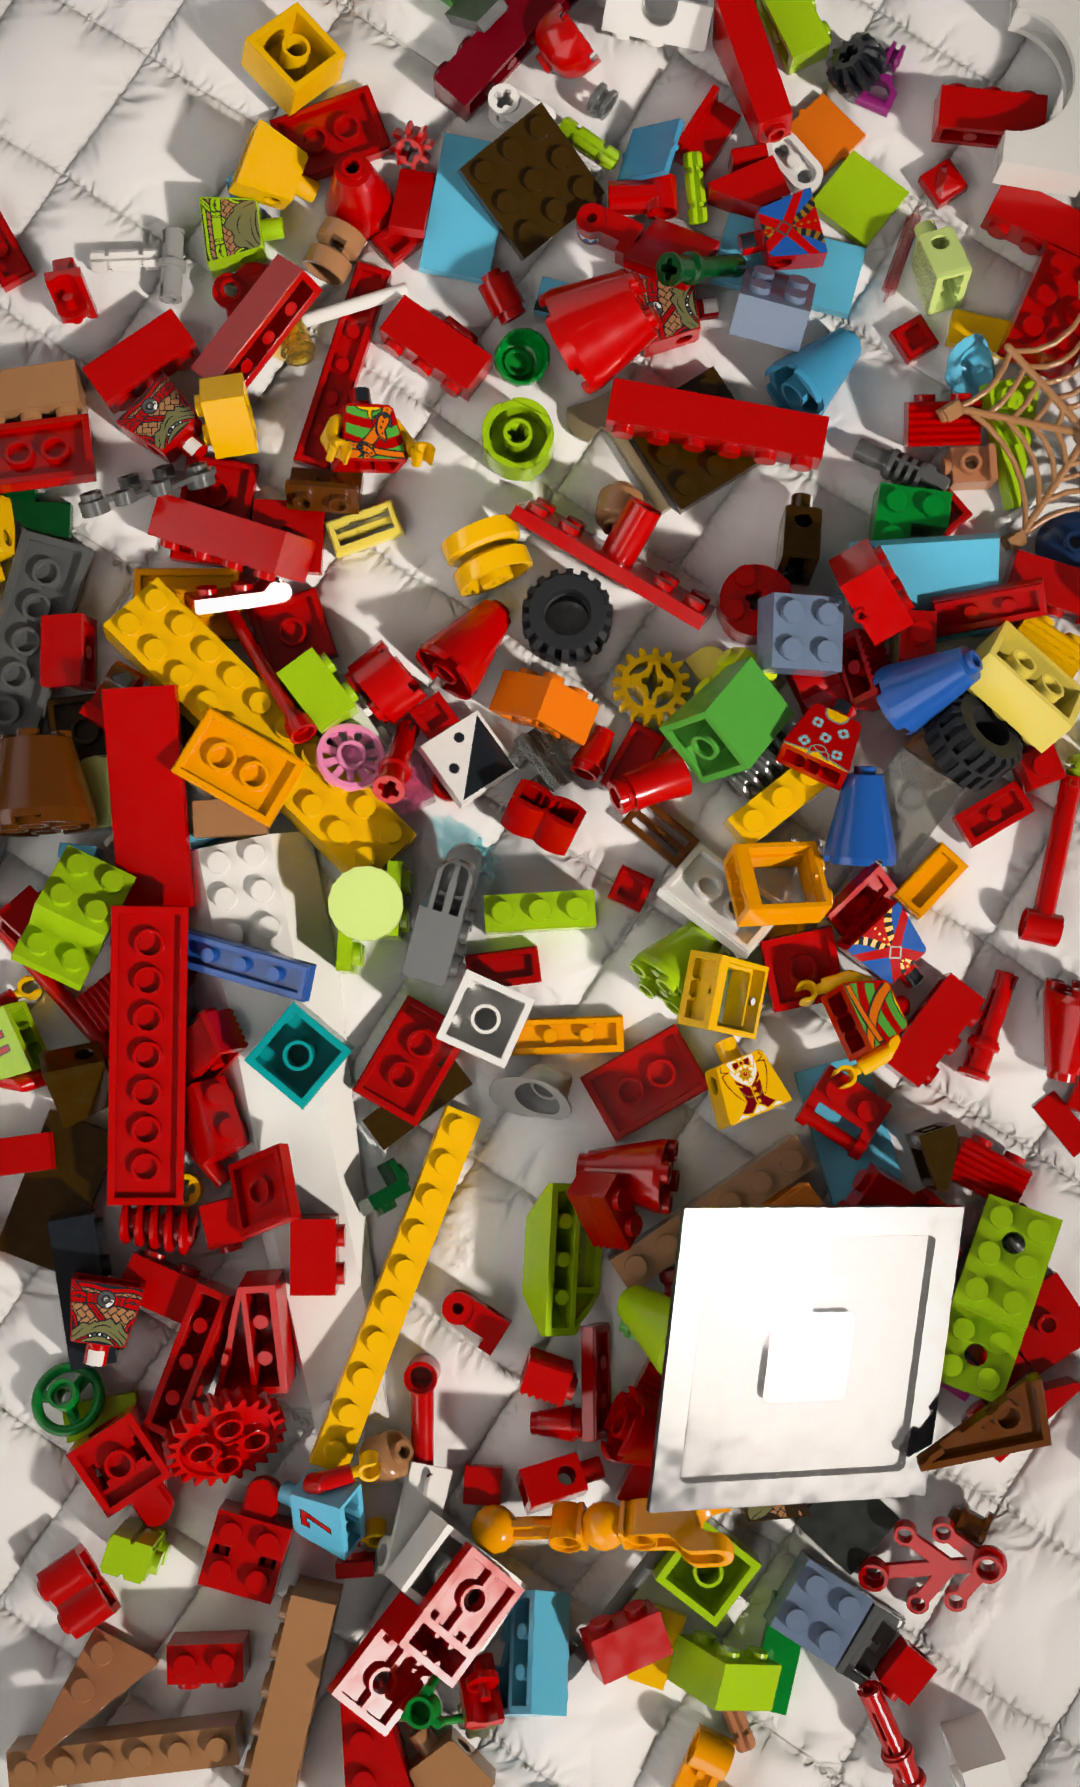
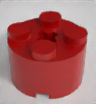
M745 564L738 567L723 583L716 602L717 619L726 635L738 643L756 645L758 607L756 610L750 609L751 599L758 601L759 598L773 592L792 593L790 582L777 570L766 565Z
M380 640L347 667L349 672L344 675V678L357 693L359 692L363 697L368 695L371 700L366 705L380 721L382 720L386 725L390 721L395 724L424 700L427 694L420 689L419 683L397 656L394 657L388 650L389 647Z

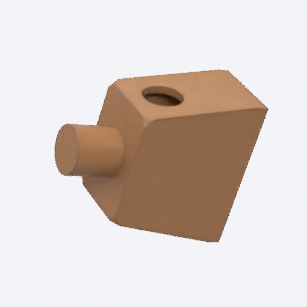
M430 1727L422 1730L414 1729L409 1734V1740L418 1751L410 1759L408 1768L410 1778L415 1787H492L495 1785V1768L455 1728H449L438 1738Z

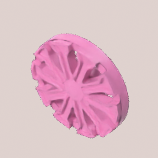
M352 723L339 724L327 730L321 737L316 749L317 769L324 776V780L335 788L339 787L349 792L360 789L364 790L373 785L374 779L379 775L378 767L380 761L385 757V750L379 738L369 729ZM339 732H343L346 735V741L341 739ZM356 733L361 734L359 742L354 741ZM327 740H331L336 747L328 745ZM372 743L373 749L366 750L364 748L366 744ZM323 753L333 757L324 759ZM374 757H375V758L378 759L379 761H378L377 763H375V762L369 761V760H367V759H370V758H374ZM338 766L333 773L327 769L328 767ZM364 769L373 772V775L369 776ZM344 771H346V781L339 779ZM354 772L361 780L360 782L354 781Z

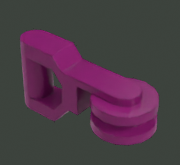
M893 41L891 46H887L885 49V54L888 57L886 65L892 67L890 71L892 74H895L906 49V46L902 44L901 48L897 50L898 42ZM888 73L880 75L881 82L873 85L886 88L888 93L886 101L867 93L868 91L865 90L860 97L856 98L854 104L886 118L897 95L892 84L893 76Z

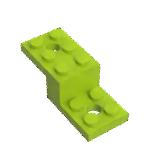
M992 1194L988 1195L952 1300L941 1383L992 1402L1006 1391L1063 1220ZM1016 1233L1023 1238L1025 1247L1022 1252L1011 1254L1004 1249L1002 1240L1007 1234ZM970 1345H980L985 1349L987 1360L983 1365L972 1366L966 1361L964 1354Z

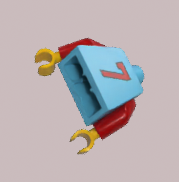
M375 1450L364 1451L360 1455L359 1465L350 1467L349 1463L329 1470L312 1469L307 1472L298 1484L289 1480L285 1481L279 1489L278 1502L291 1507L294 1530L299 1535L342 1560H346L355 1547L360 1546V1542H365L370 1548H377L380 1539L386 1532V1520L380 1517H373L367 1520L365 1527L361 1482L354 1480V1478L360 1477L363 1481L373 1482L379 1477L381 1463H377L378 1452Z

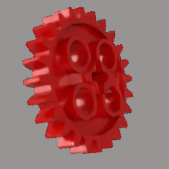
M238 1386L233 1394H228L226 1388H223L219 1397L214 1398L211 1393H207L206 1402L200 1403L193 1400L192 1405L194 1409L191 1411L181 1409L179 1411L181 1420H171L170 1426L172 1430L164 1431L166 1441L162 1442V1448L168 1469L171 1468L174 1477L180 1475L182 1482L185 1483L192 1478L194 1485L197 1486L204 1479H207L208 1485L212 1486L216 1479L221 1478L222 1482L227 1484L230 1476L235 1475L238 1479H241L244 1470L257 1471L255 1466L257 1462H269L267 1453H277L278 1448L276 1444L285 1440L282 1433L287 1431L284 1422L286 1420L276 1398H269L267 1391L258 1394L256 1388L252 1387L244 1394L242 1387Z

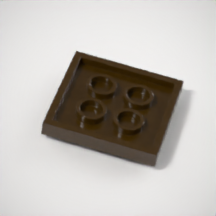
M542 102L456 171L521 261L575 219L581 206L587 203H594L605 194Z
M714 366L677 388L735 399ZM633 436L631 439L679 514L760 465L754 461V458L740 456L737 459H729L720 456L717 451L704 449L703 452H691L685 450L683 445L668 443L666 446H658L647 442L646 438Z

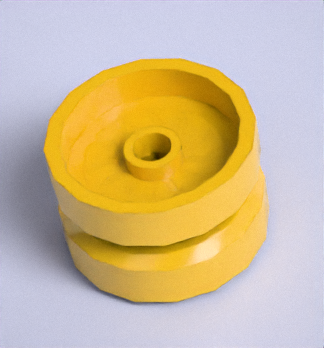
M510 514L495 515L469 524L454 532L441 544V550L448 566L458 568L453 574V578L461 596L479 595L502 587L521 577L533 566V561L526 545L516 543L520 538V530L516 521L509 518Z

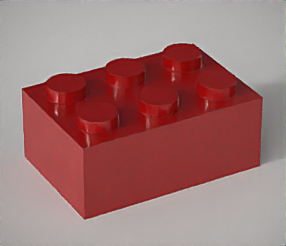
M1048 244L1032 269L996 355L1003 358L1006 357L1007 352L1004 350V345L1010 343L1014 348L1038 347L1053 341L1073 324L1080 313V300L1078 297V281H1080L1079 257ZM1080 323L1057 346L1039 353L1021 354V356L1029 364H1047L1061 359L1074 349L1080 341ZM1080 349L1073 357L1060 366L1048 370L1035 371L1049 379L1064 375L1074 368L1080 354Z

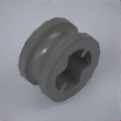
M604 82L600 83L594 90L586 107V111L589 113L596 112L597 118L601 121L609 115L619 94L614 89L608 91V85Z

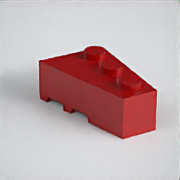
M284 1268L247 1271L237 1287L228 1328V1338L221 1360V1370L214 1397H219L223 1388H226L228 1394H233L238 1386L242 1387L244 1394L252 1387L256 1388L258 1394L263 1391H267L268 1394L288 1393L296 1376Z

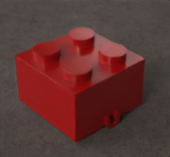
M865 538L828 560L840 589L854 610V620L863 625L874 646L914 624L909 611L915 608L880 545L873 549L868 538Z

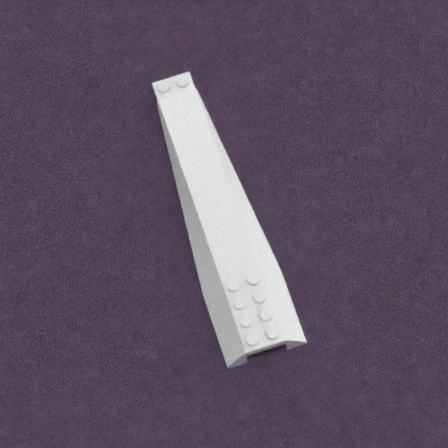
M301 832L267 834L191 851L195 906L189 908V928L317 964L310 1000L302 1003L347 1040L340 972L336 971V952L314 845ZM189 969L198 1012L210 1007H216L217 1010L231 1008L234 1010L233 1015L237 1017L236 1022L240 1023L238 1028L243 1030L241 1034L245 1036L244 1041L249 1043L247 1048L219 1075H224L228 1086L232 1088L240 1119L245 1123L248 1130V1141L250 1144L238 1153L240 1160L278 1143L288 1144L300 1213L339 1214V1224H346L345 1247H339V1262L346 1263L345 1285H339L336 1296H290V1222L261 1233L270 1268H284L294 1354L305 1392L309 1397L315 1433H319L375 1288L367 1215L363 1216L356 1204L365 1199V1191L362 1180L361 1156L358 1145L349 1057L345 1059L302 1110L244 1061L292 1002L296 1000ZM383 1378L366 1423L389 1418L390 1416Z

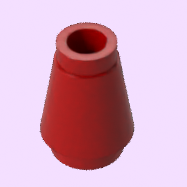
M596 725L589 734L585 746L581 745L571 758L573 763L571 771L582 779L596 782L599 776L604 775L615 734L604 726Z
M570 1404L559 1408L555 1407L531 1412V1435L569 1442L582 1439V1408H576L575 1404Z

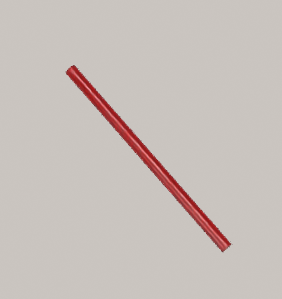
M0 931V940L13 952L16 945ZM24 966L89 1042L96 1041L101 1044L106 1060H108L109 1035L107 1033H100L71 991L63 983ZM185 1129V1151L199 1166ZM220 1162L200 1167L218 1189L230 1180V1173Z

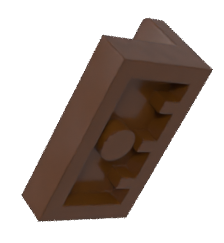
M292 467L290 479H287L285 482L287 509L359 514L364 484L363 473L332 472V470Z

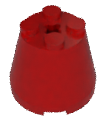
M624 268L551 288L538 296L540 306L544 307L547 305L550 314L546 316L547 319L544 321L562 358L570 371L573 370L577 376L580 374L583 376L585 381L581 383V386L588 395L595 393L608 384L659 336L658 328L663 326L655 306H647L642 296L647 290L637 272H628Z

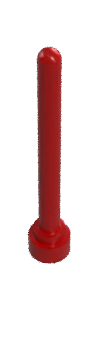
M238 610L222 612L285 716L284 731L293 744H301L310 740L317 732L314 721L308 713L297 709Z

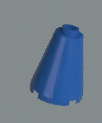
M961 646L884 665L875 671L873 685L879 683L881 694L876 696L877 702L891 725L898 731L903 728L907 729L906 734L910 735L919 731L974 685L981 677L980 671L983 669V664L979 655L974 650Z
M854 766L853 772H848L840 791L824 847L822 861L830 860V863L851 866H870L875 861H882V866H894L897 864V851L884 775L877 774L875 766Z

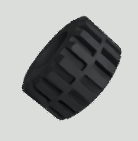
M566 568L565 573L559 574L558 569L550 571V577L545 578L544 575L539 577L537 585L535 587L531 585L528 589L527 598L523 600L522 605L523 634L529 642L530 649L533 652L537 651L539 658L545 662L547 659L553 661V665L560 667L561 663H568V667L576 666V662L581 660L584 664L591 660L593 654L598 655L602 651L604 643L608 641L613 620V607L609 602L610 596L607 590L601 589V582L598 579L590 580L588 578L589 573L581 570L580 575L573 574L574 568ZM572 601L578 603L586 610L589 621L587 626L575 635H560L551 630L545 620L546 612L552 605L558 602Z
M967 690L923 727L925 733L924 741L935 763L951 780H955L958 785L966 786L970 790H985L1015 767L1023 757V744L1019 733L1006 721L998 719L985 702L979 697L973 696Z

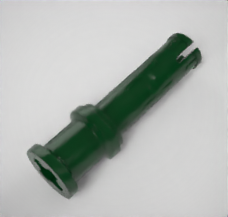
M686 251L681 255L675 252H665L657 261L656 275L661 284L666 287L676 286L680 282L685 285H696L706 278L741 277L746 269H736V267L746 265V260L741 254L701 256L695 251Z

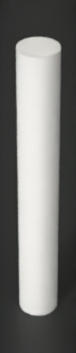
M403 282L305 312L303 316L307 327L399 300L403 295L409 297L406 283Z

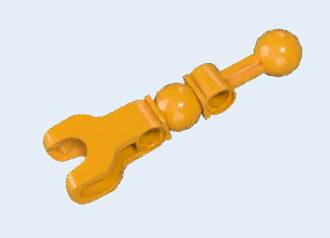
M648 1498L630 1501L622 1500L620 1501V1507L614 1502L605 1500L592 1503L588 1508L584 1502L561 1501L552 1506L551 1516L515 1517L513 1512L505 1506L492 1504L478 1511L471 1524L473 1541L484 1552L491 1554L506 1552L515 1543V1540L549 1539V1546L552 1549L565 1553L580 1550L588 1551L589 1545L596 1550L609 1551L616 1549L621 1543L625 1550L676 1551L681 1554L687 1563L695 1568L727 1566L734 1559V1546L729 1537L723 1533L703 1530L704 1522L712 1515L729 1512L732 1508L649 1513L646 1510Z

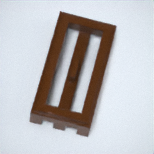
M656 804L646 808L689 843L685 847L640 810L636 812L630 811L620 824L675 869L678 868L700 841ZM634 817L680 854L675 857L632 822Z

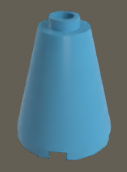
M839 328L800 348L799 352L794 351L775 361L765 372V377L769 375L770 383L766 388L774 404L779 408L823 415L861 356V343L858 336L850 330Z

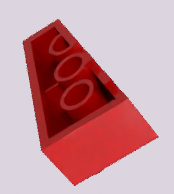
M169 494L157 497L147 532L148 535L161 538L159 546L180 552L181 546L192 548L190 556L211 562L213 556L223 558L221 566L243 572L244 566L255 569L253 576L270 582H274L276 576L305 584L317 544L313 540Z

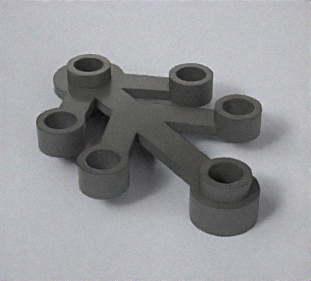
M200 461L187 465L185 471H175L172 463L164 464L152 469L154 480H140L138 473L126 474L117 478L120 490L106 495H102L100 489L84 492L79 495L81 501L78 505L82 517L86 519L111 511L109 502L112 501L115 502L116 507H122L150 494L152 497L167 495L187 485L188 490L202 489L216 483L214 476L217 473L216 467L207 466L206 461Z

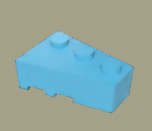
M536 1589L525 1590L504 1620L500 1641L505 1642L501 1664L495 1665L500 1680L498 1685L504 1716H567L570 1593Z

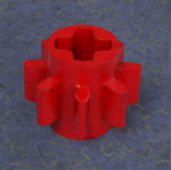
M409 120L405 131L396 127L392 135L397 141L392 142L389 151L396 153L398 166L403 163L410 165L411 169L415 170L419 160L428 164L432 156L427 150L432 149L435 140L428 139L426 125L422 128L414 126L412 120Z

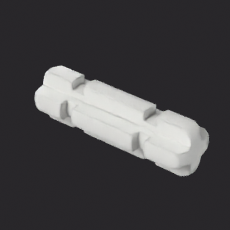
M156 248L143 249V252H139V249L109 250V253H105V250H93L90 252V266L94 272H108L109 268H112V272L141 271V267H145L146 271L158 270V259L161 256Z

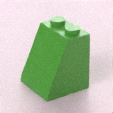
M748 657L726 666L669 717L659 729L701 783L704 784L750 769L793 716L794 712L761 670V667L757 665L752 657Z

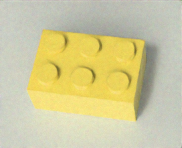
M1006 620L976 648L975 652L982 661L983 669L980 671V679L967 691L985 702L998 719L1006 721L1013 727L1026 744L1034 746L1043 753L1073 728L1080 712V685Z

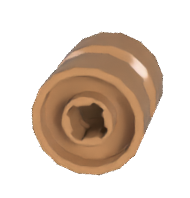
M327 216L316 234L318 243L311 244L302 263L313 276L335 287H342L352 270L350 261L357 260L366 244V239L362 233L349 223L336 217Z

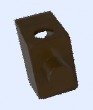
M95 1041L38 1053L42 1076L64 1128L70 1127L108 1107L109 1059L106 1060L99 1042Z

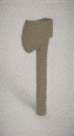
M608 391L592 400L567 407L566 422L570 432L579 440L589 443L602 429L616 446L653 507L659 510L662 515L668 512L671 507L629 440L612 436L611 432L605 431L611 396L610 392Z

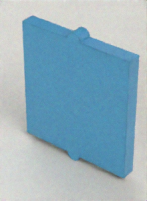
M678 118L633 129L626 152L622 155L624 159L617 181L645 180L668 175L675 152L679 149L678 141L684 122Z

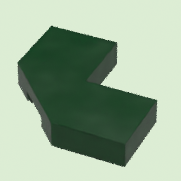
M38 489L0 494L10 498L13 516L27 531L64 541H72L73 505L71 502H38Z

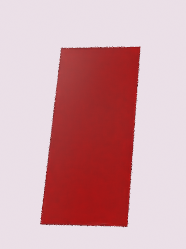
M1053 1090L1033 1108L1071 1155L1075 1157L1080 1153V1121L1069 1108L1064 1106L1065 1103Z

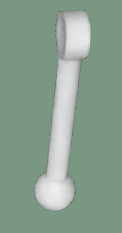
M1048 482L1044 485L1042 496L1050 486L1051 482ZM1059 487L1056 489L1054 494L1059 492ZM1036 496L1028 501V510L1036 505ZM1022 506L1006 517H999L995 521L997 530H1006L1010 522L1022 515Z

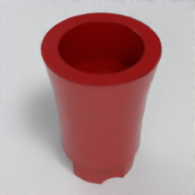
M670 748L651 761L620 774L619 778L610 780L607 783V789L613 807L623 815L630 811L636 812L670 799L689 796L692 793V781L683 758L675 749Z

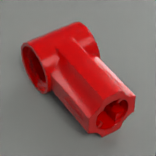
M669 173L668 175L645 180L608 181V208L622 215L646 214L652 220L657 218L663 220L672 219L678 214L677 178Z

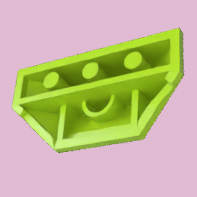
M548 1183L526 1216L522 1293L540 1335L545 1337L576 1335L581 1328V1322L587 1317L600 1295L602 1248L599 1245L593 1247L566 1194L572 1183Z

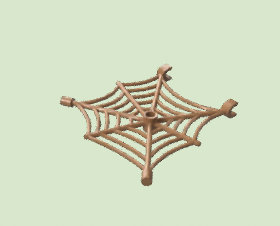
M1078 281V297H1079V300H1080V281ZM1080 313L1073 324L1053 341L1038 347L1014 348L1010 343L1005 344L1004 350L1007 354L997 375L985 389L964 402L956 399L935 410L941 423L947 421L950 423L963 414L971 416L996 439L1013 466L1022 500L1023 526L1000 537L1005 551L1010 549L1016 551L1029 542L1027 536L1050 519L1066 513L1080 511V505L1066 507L1049 513L1036 521L1047 503L1066 495L1080 493L1079 487L1065 489L1054 494L1061 482L1080 477V472L1066 475L1071 467L1080 465V459L1076 460L1080 455V419L1072 411L1080 407V400L1068 405L1063 402L1064 399L1072 398L1079 394L1080 386L1071 392L1059 395L1049 386L1068 380L1080 371V363L1066 374L1053 379L1043 380L1035 370H1048L1064 364L1078 352L1080 341L1074 349L1061 359L1047 364H1029L1021 356V354L1039 353L1057 346L1080 323ZM1011 358H1013L1021 367V370L1001 400L989 410L969 407L994 388L1006 371ZM1026 373L1035 384L1025 402L1012 415L996 412L1013 395ZM1040 388L1048 397L1041 410L1033 419L1019 417L1032 402ZM1052 402L1060 410L1055 424L1039 421ZM1064 415L1076 428L1061 425ZM983 418L1004 422L1020 439L1031 459L1036 480V507L1029 517L1024 479L1017 460L1005 440ZM1014 424L1029 427L1045 447L1050 460L1052 482L1043 496L1042 480L1036 456L1025 436ZM1039 429L1054 432L1059 442L1063 466L1058 473L1056 459L1049 441ZM1062 434L1071 435L1077 444L1069 457Z

